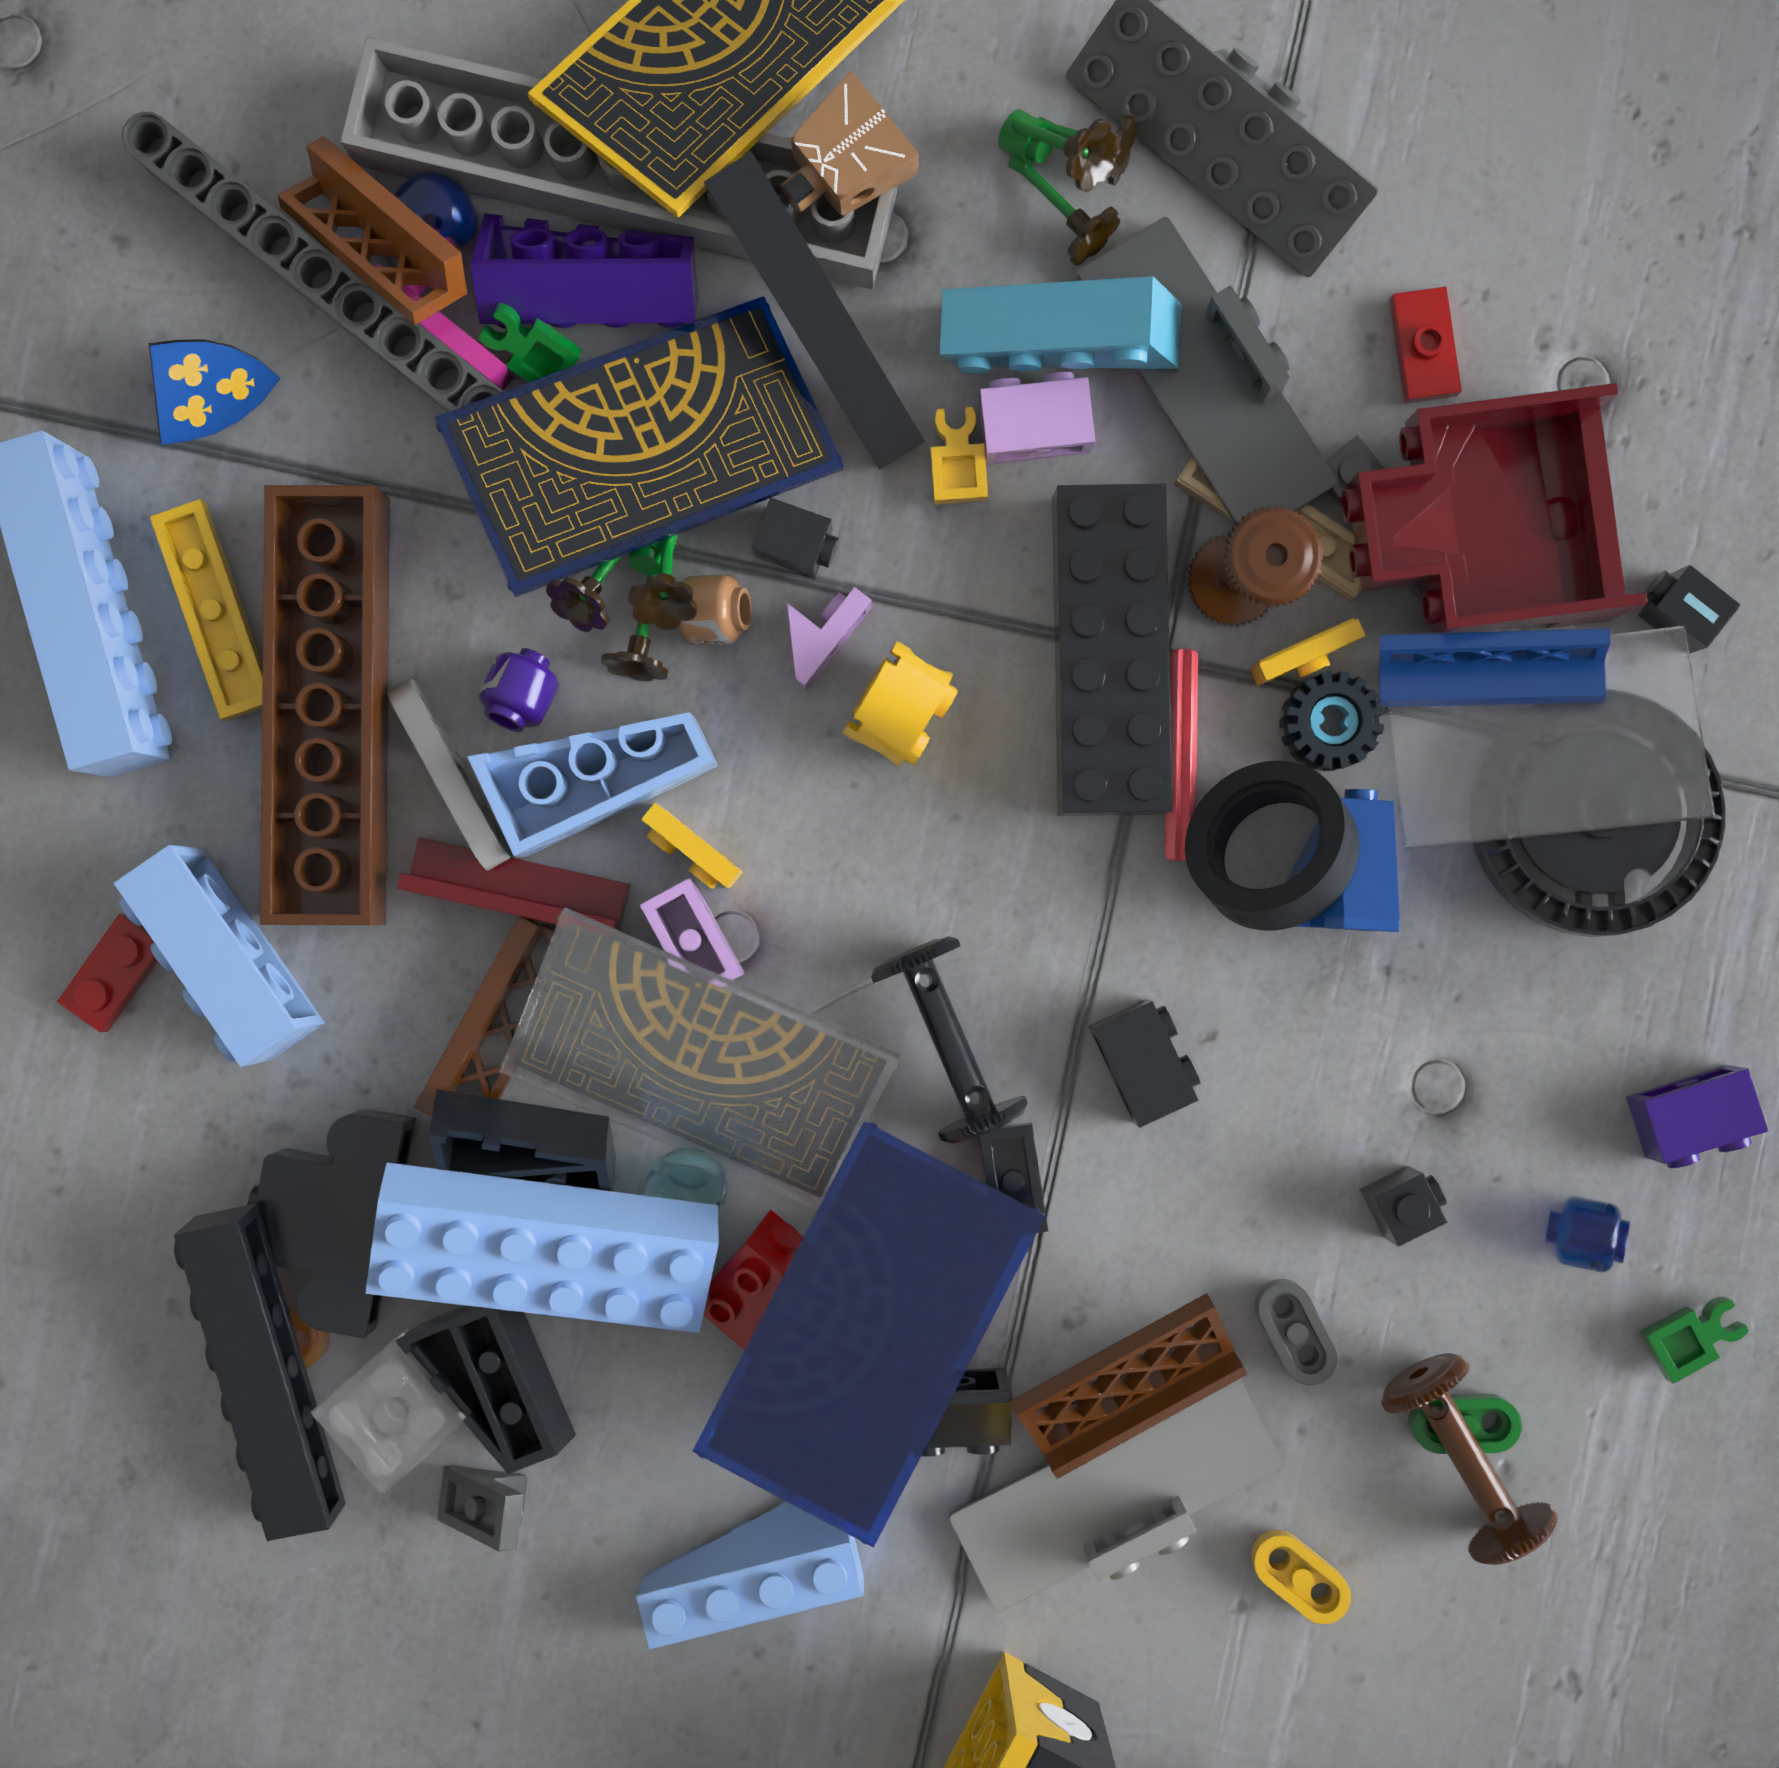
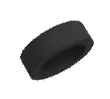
M1278 760L1255 763L1243 767L1220 780L1198 804L1190 819L1185 838L1187 867L1199 889L1226 918L1243 927L1262 931L1283 930L1295 927L1323 913L1346 889L1355 871L1359 855V836L1356 823L1333 786L1317 771L1291 761ZM1278 803L1298 804L1317 814L1320 835L1316 851L1306 867L1295 877L1283 884L1264 889L1246 888L1229 880L1225 869L1227 843L1233 831L1247 816L1260 808Z

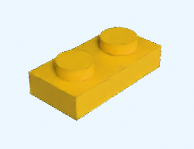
M654 803L641 820L651 827L646 837L670 856L676 849H679L694 861L688 870L711 889H714L719 882L726 888H731L743 873L741 869L661 805Z

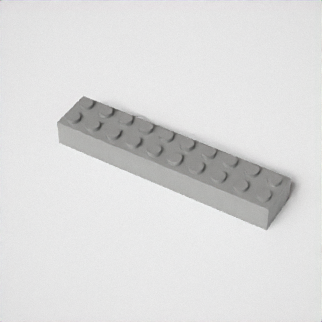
M366 36L340 143L352 160L359 166L623 230L694 237V246L697 248L751 260L709 190L698 198L679 218H676L554 119L535 106L529 100L528 92L542 78ZM766 133L745 154L752 151L826 277L830 280L873 290L898 186L846 215H840L824 195L799 213L790 204L780 188L784 181L801 168L793 157L791 138Z

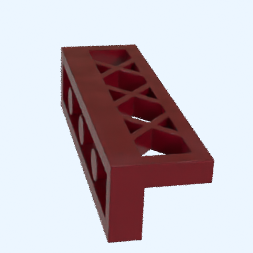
M418 837L410 874L400 873L397 889L566 927L569 921L573 920L605 935L619 936L631 884L512 857L487 871L475 857L471 848Z

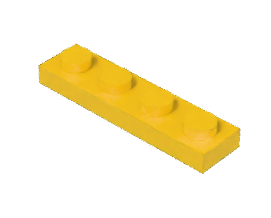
M198 499L150 516L220 720L229 721L261 710L263 662L207 502Z

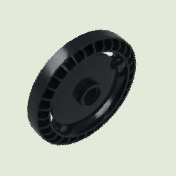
M1606 690L1604 703L1540 704L1525 712L1506 727L1488 748L1476 772L1470 794L1469 824L1473 846L1483 871L1496 890L1516 910L1538 924L1562 933L1585 937L1617 936L1648 928L1672 916L1692 900L1708 880L1720 856L1726 831V802L1722 781L1711 755L1698 736L1677 716L1654 702L1629 693ZM1585 723L1615 726L1635 734L1655 748L1653 751H1650L1636 741L1620 735L1591 732L1563 739L1543 751L1535 760L1524 755L1530 745L1542 735L1557 728ZM1665 758L1674 771V776L1670 775L1660 759ZM1515 768L1525 772L1519 787L1509 783ZM1681 786L1687 811L1686 833L1677 860L1672 869L1656 887L1646 895L1625 904L1624 880L1627 874L1632 870L1638 869L1647 872L1650 876L1654 875L1663 866L1675 847L1681 826V803L1677 787ZM1506 798L1515 802L1514 818L1516 830L1528 858L1549 879L1563 887L1574 890L1575 902L1560 897L1541 885L1526 870L1516 855L1508 836L1506 825ZM1590 800L1600 803L1606 810L1607 818L1603 827L1592 824L1587 818L1586 806ZM1592 894H1608V906H1592Z

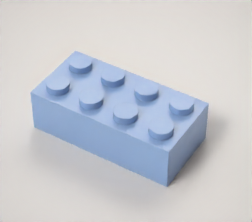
M168 845L114 882V885L123 896L119 899L121 909L135 925H143L154 941L150 945L154 957L167 971L171 972L174 970L185 986V989L182 990L184 1000L195 1014L200 1017L205 1016L217 1033L213 1036L214 1042L227 1060L232 1063L236 1061L240 1067L273 1060L325 1024L204 848Z

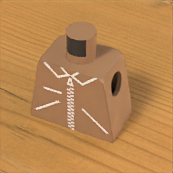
M851 71L794 133L791 139L792 153L801 168L784 181L780 188L790 204L799 213L824 195L840 215H846L914 177L918 173L919 153Z

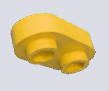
M1274 1529L1263 1533L1256 1539L1251 1550V1563L1259 1579L1266 1586L1314 1623L1331 1624L1346 1614L1351 1602V1592L1347 1582L1337 1569L1288 1531ZM1284 1549L1286 1557L1281 1563L1273 1564L1269 1562V1556L1272 1551ZM1316 1584H1327L1328 1590L1324 1596L1319 1598L1311 1596V1590Z

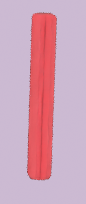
M1174 649L1170 652L1172 812L1165 814V857L1170 861H1186V832L1190 819L1196 809L1199 654L1196 650Z

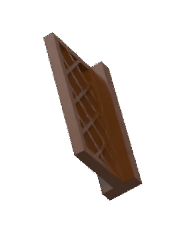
M1206 1293L1009 1402L1016 1416L1043 1453L1051 1471L1058 1479L1246 1376L1247 1373L1230 1342L1213 1302Z

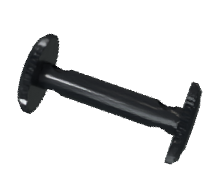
M951 936L931 940L885 960L881 965L874 968L871 978L873 983H876L901 972L904 973L965 1116L963 1119L943 1128L938 1133L940 1140L954 1144L982 1136L1006 1125L1024 1113L1028 1101L1025 1096H1018L997 1104L993 1102L933 962L934 958L961 946L959 940ZM922 974L929 978V984L926 987H923L919 982ZM973 1092L979 1095V1102L976 1105L970 1101V1095Z

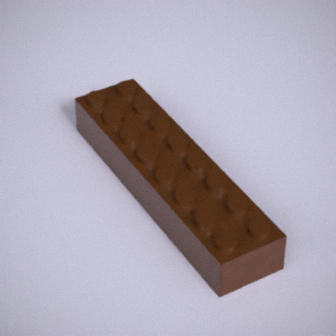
M264 485L260 925H386L390 498L375 486Z

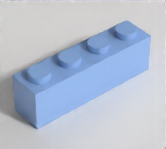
M690 712L619 726V728L599 732L569 736V738L539 744L533 743L513 747L514 749L467 756L513 855L522 858L535 854L718 767L696 718Z
M797 1493L778 1503L776 1508L751 1521L748 1519L731 1528L729 1533L708 1544L703 1543L645 1574L636 1598L650 1650L861 1597L864 1590V1573L851 1522Z

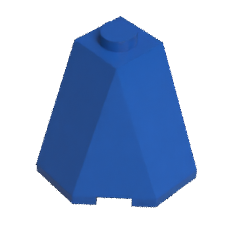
M1345 789L1344 798L1341 799L1356 823L1359 836V855L1355 871L1346 889L1329 908L1315 918L1295 927L1399 932L1400 913L1394 801L1377 800V790ZM1319 820L1286 882L1300 873L1313 857L1319 842Z

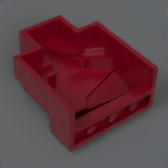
M1617 383L1417 409L1405 421V427L1401 428L1399 435L1401 456L1404 461L1410 460V466L1358 472L1347 484L1348 490H1343L1342 492L1343 518L1346 524L1352 523L1355 544L1349 547V566L1353 578L1360 577L1361 592L1427 584V591L1422 593L1421 607L1426 624L1432 623L1433 633L1488 632L1547 624L1548 629L1611 621L1647 604L1646 592L1626 595L1602 423L1601 407L1618 395Z

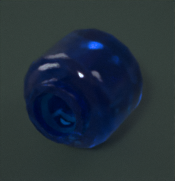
M1571 1196L1564 1202L1562 1212L1550 1210L1545 1242L1556 1244L1555 1256L1560 1264L1598 1273H1606L1612 1268L1614 1262L1623 1264L1630 1221L1622 1219L1619 1207L1613 1203Z

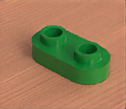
M1450 1394L1484 1453L1506 1451L1518 1441L1522 1431L1521 1417L1517 1409L1506 1399L1496 1394ZM1438 1399L1430 1402L1433 1406H1440L1442 1404ZM1421 1408L1411 1409L1408 1425L1414 1439L1427 1451L1436 1454H1447L1434 1430L1428 1429V1420ZM1489 1412H1494L1496 1414L1495 1424L1488 1429L1482 1428L1481 1420L1483 1416Z

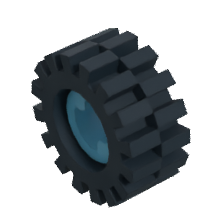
M1331 671L1324 672L1304 681L1290 693V698L1284 702L1281 709L1284 710V716L1279 719V728H1284L1285 736L1281 738L1285 746L1290 745L1293 750L1291 755L1296 760L1302 759L1306 762L1305 766L1312 769L1321 768L1323 771H1334L1361 762L1367 758L1366 755L1376 748L1379 743L1376 741L1377 736L1383 734L1384 724H1380V716L1384 715L1383 705L1377 707L1374 700L1379 697L1374 689L1368 691L1364 687L1366 681L1362 678H1350V673L1343 671L1336 674H1331ZM1332 706L1333 708H1338L1343 713L1344 718L1339 723L1343 732L1338 736L1325 734L1319 726L1325 720L1321 713L1324 707Z

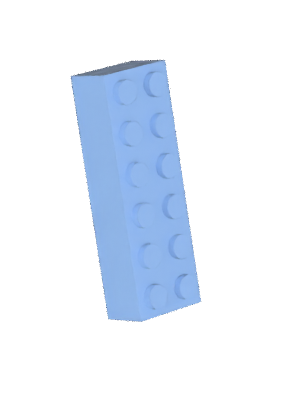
M38 431L0 442V529L68 769L70 771L110 778L169 761L171 758L167 745L172 743L171 730L165 717L157 712L153 694L157 693V681L152 668L147 662H143L138 642L143 640L142 628L135 613L128 610L123 592L128 589V579L122 564L118 559H114L109 539L114 537V531L107 512L102 507L99 508L94 488L99 487V477L96 468L88 456L48 433Z
M386 1163L377 1203L365 1294L700 1333L719 1245L718 1205Z

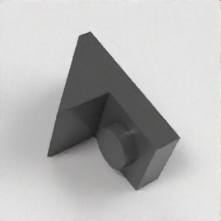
M445 1466L443 1469L437 1520L498 1552L517 1549L519 1529L523 1520L527 1476L519 1473L507 1474L502 1471Z

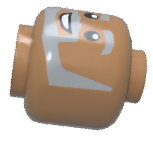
M732 575L689 576L682 581L693 589L692 599L697 604L696 616L691 620L681 621L678 626L682 638L690 645H726L735 643L741 636L742 631L748 630L752 620L751 597L745 587L741 588L739 582Z

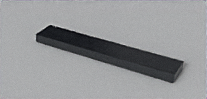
M752 151L705 180L706 187L879 470L925 442Z

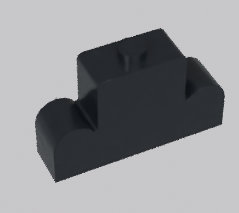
M372 1109L359 1110L337 1119L330 1126L327 1134V1149L330 1156L285 1148L264 1158L259 1185H255L252 1188L247 1205L258 1204L275 1265L312 1274V1278L300 1287L296 1296V1310L300 1319L307 1326L320 1331L358 1338H365L377 1328L383 1296L365 1294L377 1203L386 1163L408 1164L416 1122L415 1117Z

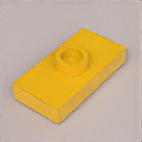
M1352 618L1259 660L1252 665L1250 671L1257 687L1297 669L1300 678L1329 666L1328 654L1353 644L1366 635L1359 619L1355 620Z

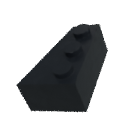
M465 1305L419 1324L395 1341L406 1354L411 1352L431 1375L432 1379L429 1382L439 1394L445 1392L465 1415L466 1418L463 1422L507 1474L558 1455L576 1436L524 1312Z

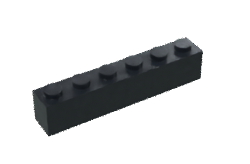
M255 1203L197 1215L174 1235V1255L178 1266L185 1271L191 1290V1312L193 1317L201 1323L207 1343L205 1348L206 1361L210 1370L216 1373L222 1392V1414L225 1420L232 1425L237 1442V1463L240 1470L246 1473L252 1491L251 1508L253 1516L258 1522H261L266 1541L329 1530L346 1502L258 1204Z

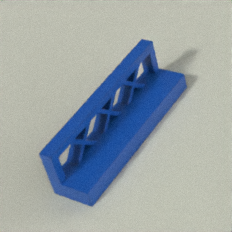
M1610 628L1380 635L1379 706L1418 707L1604 703L1606 698L1605 658L1611 645Z

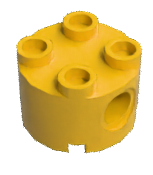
M896 640L889 653L897 657L894 663L886 658L883 659L852 712L855 714L853 718L859 721L858 725L848 721L842 731V735L854 742L876 750L889 759L894 766L898 767L903 761L911 765L917 762L930 739L927 736L928 733L923 730L933 714L943 718L958 690L950 684L953 673L927 664L916 656L911 648Z

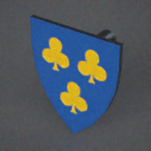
M205 339L148 343L161 445L186 442L213 435L239 422L264 401L281 379L257 357L232 345Z

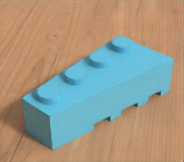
M1153 276L943 289L940 355L957 365L958 371L968 374L990 372V367H1009L1011 370L1022 372L1038 371L1041 368L1179 369L1182 304Z

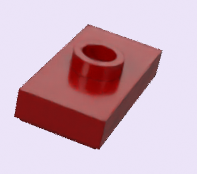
M1447 286L1393 294L1389 301L1404 404L1457 397L1462 392Z

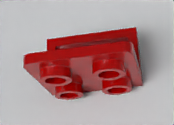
M770 1210L758 1223L740 1249L711 1280L703 1316L753 1357L802 1264L811 1243L798 1233L791 1224L785 1222L774 1211Z

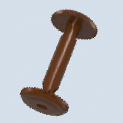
M1277 505L1274 508L1267 506V508L1261 507L1260 510L1254 509L1253 513L1248 512L1247 516H1242L1241 521L1236 522L1237 526L1231 527L1233 532L1228 533L1227 536L1222 534L1220 538L1216 536L1214 540L1210 539L1209 543L1205 542L1204 547L1199 548V552L1195 553V558H1192L1193 563L1189 564L1190 570L1187 572L1190 576L1187 577L1189 580L1187 585L1190 587L1188 590L1191 593L1190 598L1194 599L1193 604L1197 605V609H1201V614H1205L1206 618L1210 617L1211 621L1216 620L1217 624L1222 623L1224 626L1228 624L1230 627L1234 624L1238 627L1240 624L1245 625L1246 622L1252 623V620L1256 621L1258 616L1262 617L1263 612H1268L1267 608L1272 607L1274 604L1276 607H1279L1281 604L1286 606L1288 602L1292 604L1294 600L1298 601L1300 596L1304 597L1306 592H1310L1311 586H1315V580H1318V574L1321 573L1320 567L1323 566L1321 560L1324 559L1321 554L1324 551L1320 548L1322 543L1319 542L1320 537L1316 535L1317 530L1313 529V525L1309 524V520L1304 519L1303 515H1298L1297 511L1292 512L1291 508L1286 510L1284 506L1279 508Z
M1452 1353L1435 1355L1414 1364L1397 1375L1386 1386L1381 1404L1387 1413L1390 1412V1414L1409 1412L1417 1407L1421 1408L1487 1520V1525L1482 1526V1529L1478 1530L1479 1532L1472 1537L1468 1545V1552L1472 1559L1487 1565H1501L1520 1559L1539 1548L1552 1535L1558 1520L1557 1512L1547 1502H1536L1535 1504L1532 1502L1531 1504L1527 1503L1524 1506L1516 1507L1449 1394L1450 1389L1459 1384V1381L1463 1380L1462 1378L1468 1373L1470 1368L1468 1361L1465 1357ZM1438 1399L1442 1404L1440 1406H1433L1430 1402ZM1498 1511H1505L1502 1515H1496Z

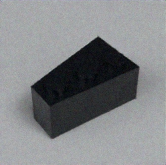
M436 1090L429 1137L438 1169L614 1192L616 1153L609 1116Z

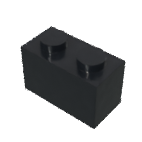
M1145 999L1089 1025V1029L1127 1111L1136 1126L1141 1128L1199 1101L1193 1087L1201 1084L1200 1079L1188 1055L1178 1057L1170 1039L1178 1035L1164 1005L1156 1009L1153 1001Z

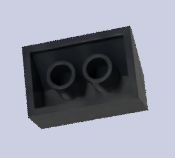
M1006 1368L952 1370L912 1447L913 1454L924 1457L938 1456L944 1454L945 1448L967 1447V1452L971 1454H992L998 1452L1001 1445H1011L1012 1406L1009 1401L1012 1400V1391Z

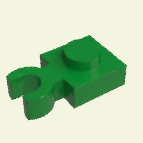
M500 302L493 316L505 324L507 331L497 332L487 324H484L478 336L479 340L488 348L493 350L506 349L512 353L508 358L506 367L537 389L564 380L580 359L583 350L539 318H536L529 329L521 324L518 313L511 306Z
M1716 1297L1710 1300L1703 1308L1702 1316L1700 1317L1697 1316L1693 1309L1685 1306L1640 1331L1643 1340L1666 1380L1674 1384L1721 1358L1713 1345L1719 1340L1727 1342L1738 1341L1748 1333L1747 1326L1738 1321L1731 1323L1727 1327L1721 1326L1720 1319L1722 1314L1735 1307L1732 1300L1726 1297Z

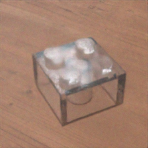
M409 1328L404 1330L310 1412L382 1496L465 1424L463 1420L466 1418L445 1392L439 1394L429 1382L432 1379L431 1375L411 1352L406 1354L395 1342L410 1331Z

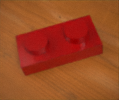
M118 914L57 1000L60 1005L100 1033L110 1030L158 962L150 948L154 941L143 925L137 926L125 914Z

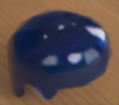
M433 171L419 172L409 178L393 194L420 218L433 214L435 217L434 227L440 230L439 234L443 237L452 235L462 248L466 247L475 238L478 226L477 211L470 196L461 185L450 177Z

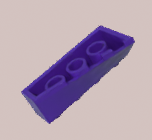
M484 213L470 264L479 324H496L501 328H506L504 323L498 321L493 316L499 302L511 306L518 313L522 325L533 324L536 318L557 328H568L576 324H604L608 327L619 328L631 323H657L663 327H676L683 323H695L698 286L694 237L627 229L620 233L618 238L607 237V234L600 230L599 226L579 224L575 230L569 233L549 230L548 220L527 218L524 222V228L504 225L503 215Z

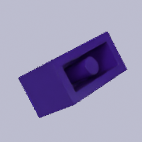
M1725 1065L1626 1097L1645 1158L1667 1164L1668 1168H1680L1700 1161L1699 1153L1717 1147L1719 1152H1730L1748 1147L1752 1144L1750 1137L1769 1131L1749 1068Z

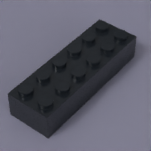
M1166 483L1057 485L1052 497L1058 816L1167 814L1172 812Z

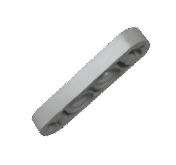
M410 678L388 691V698L480 864L489 871L510 859L512 853L420 687Z

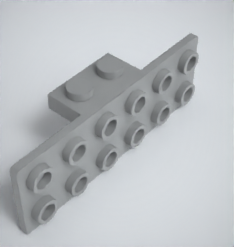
M1240 1378L1058 1479L1047 1463L952 1511L949 1518L994 1610L1001 1612L1088 1567H1091L1098 1582L1107 1577L1116 1580L1134 1572L1139 1567L1140 1560L1156 1552H1159L1160 1555H1166L1177 1551L1188 1542V1536L1197 1532L1189 1516L1283 1469L1284 1463Z

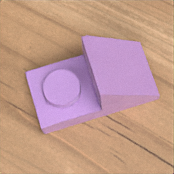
M856 587L852 589L847 597L839 592L831 600L820 616L826 622L822 629L787 603L796 681L806 691L872 609V600Z

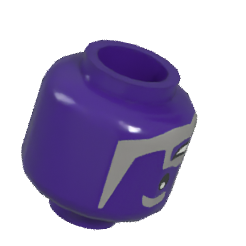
M522 648L519 653L505 652L499 654L495 658L478 694L481 703L485 707L484 715L495 724L514 732H522L524 727L539 726L559 689V682L556 676L548 669L550 661L542 654L527 648Z

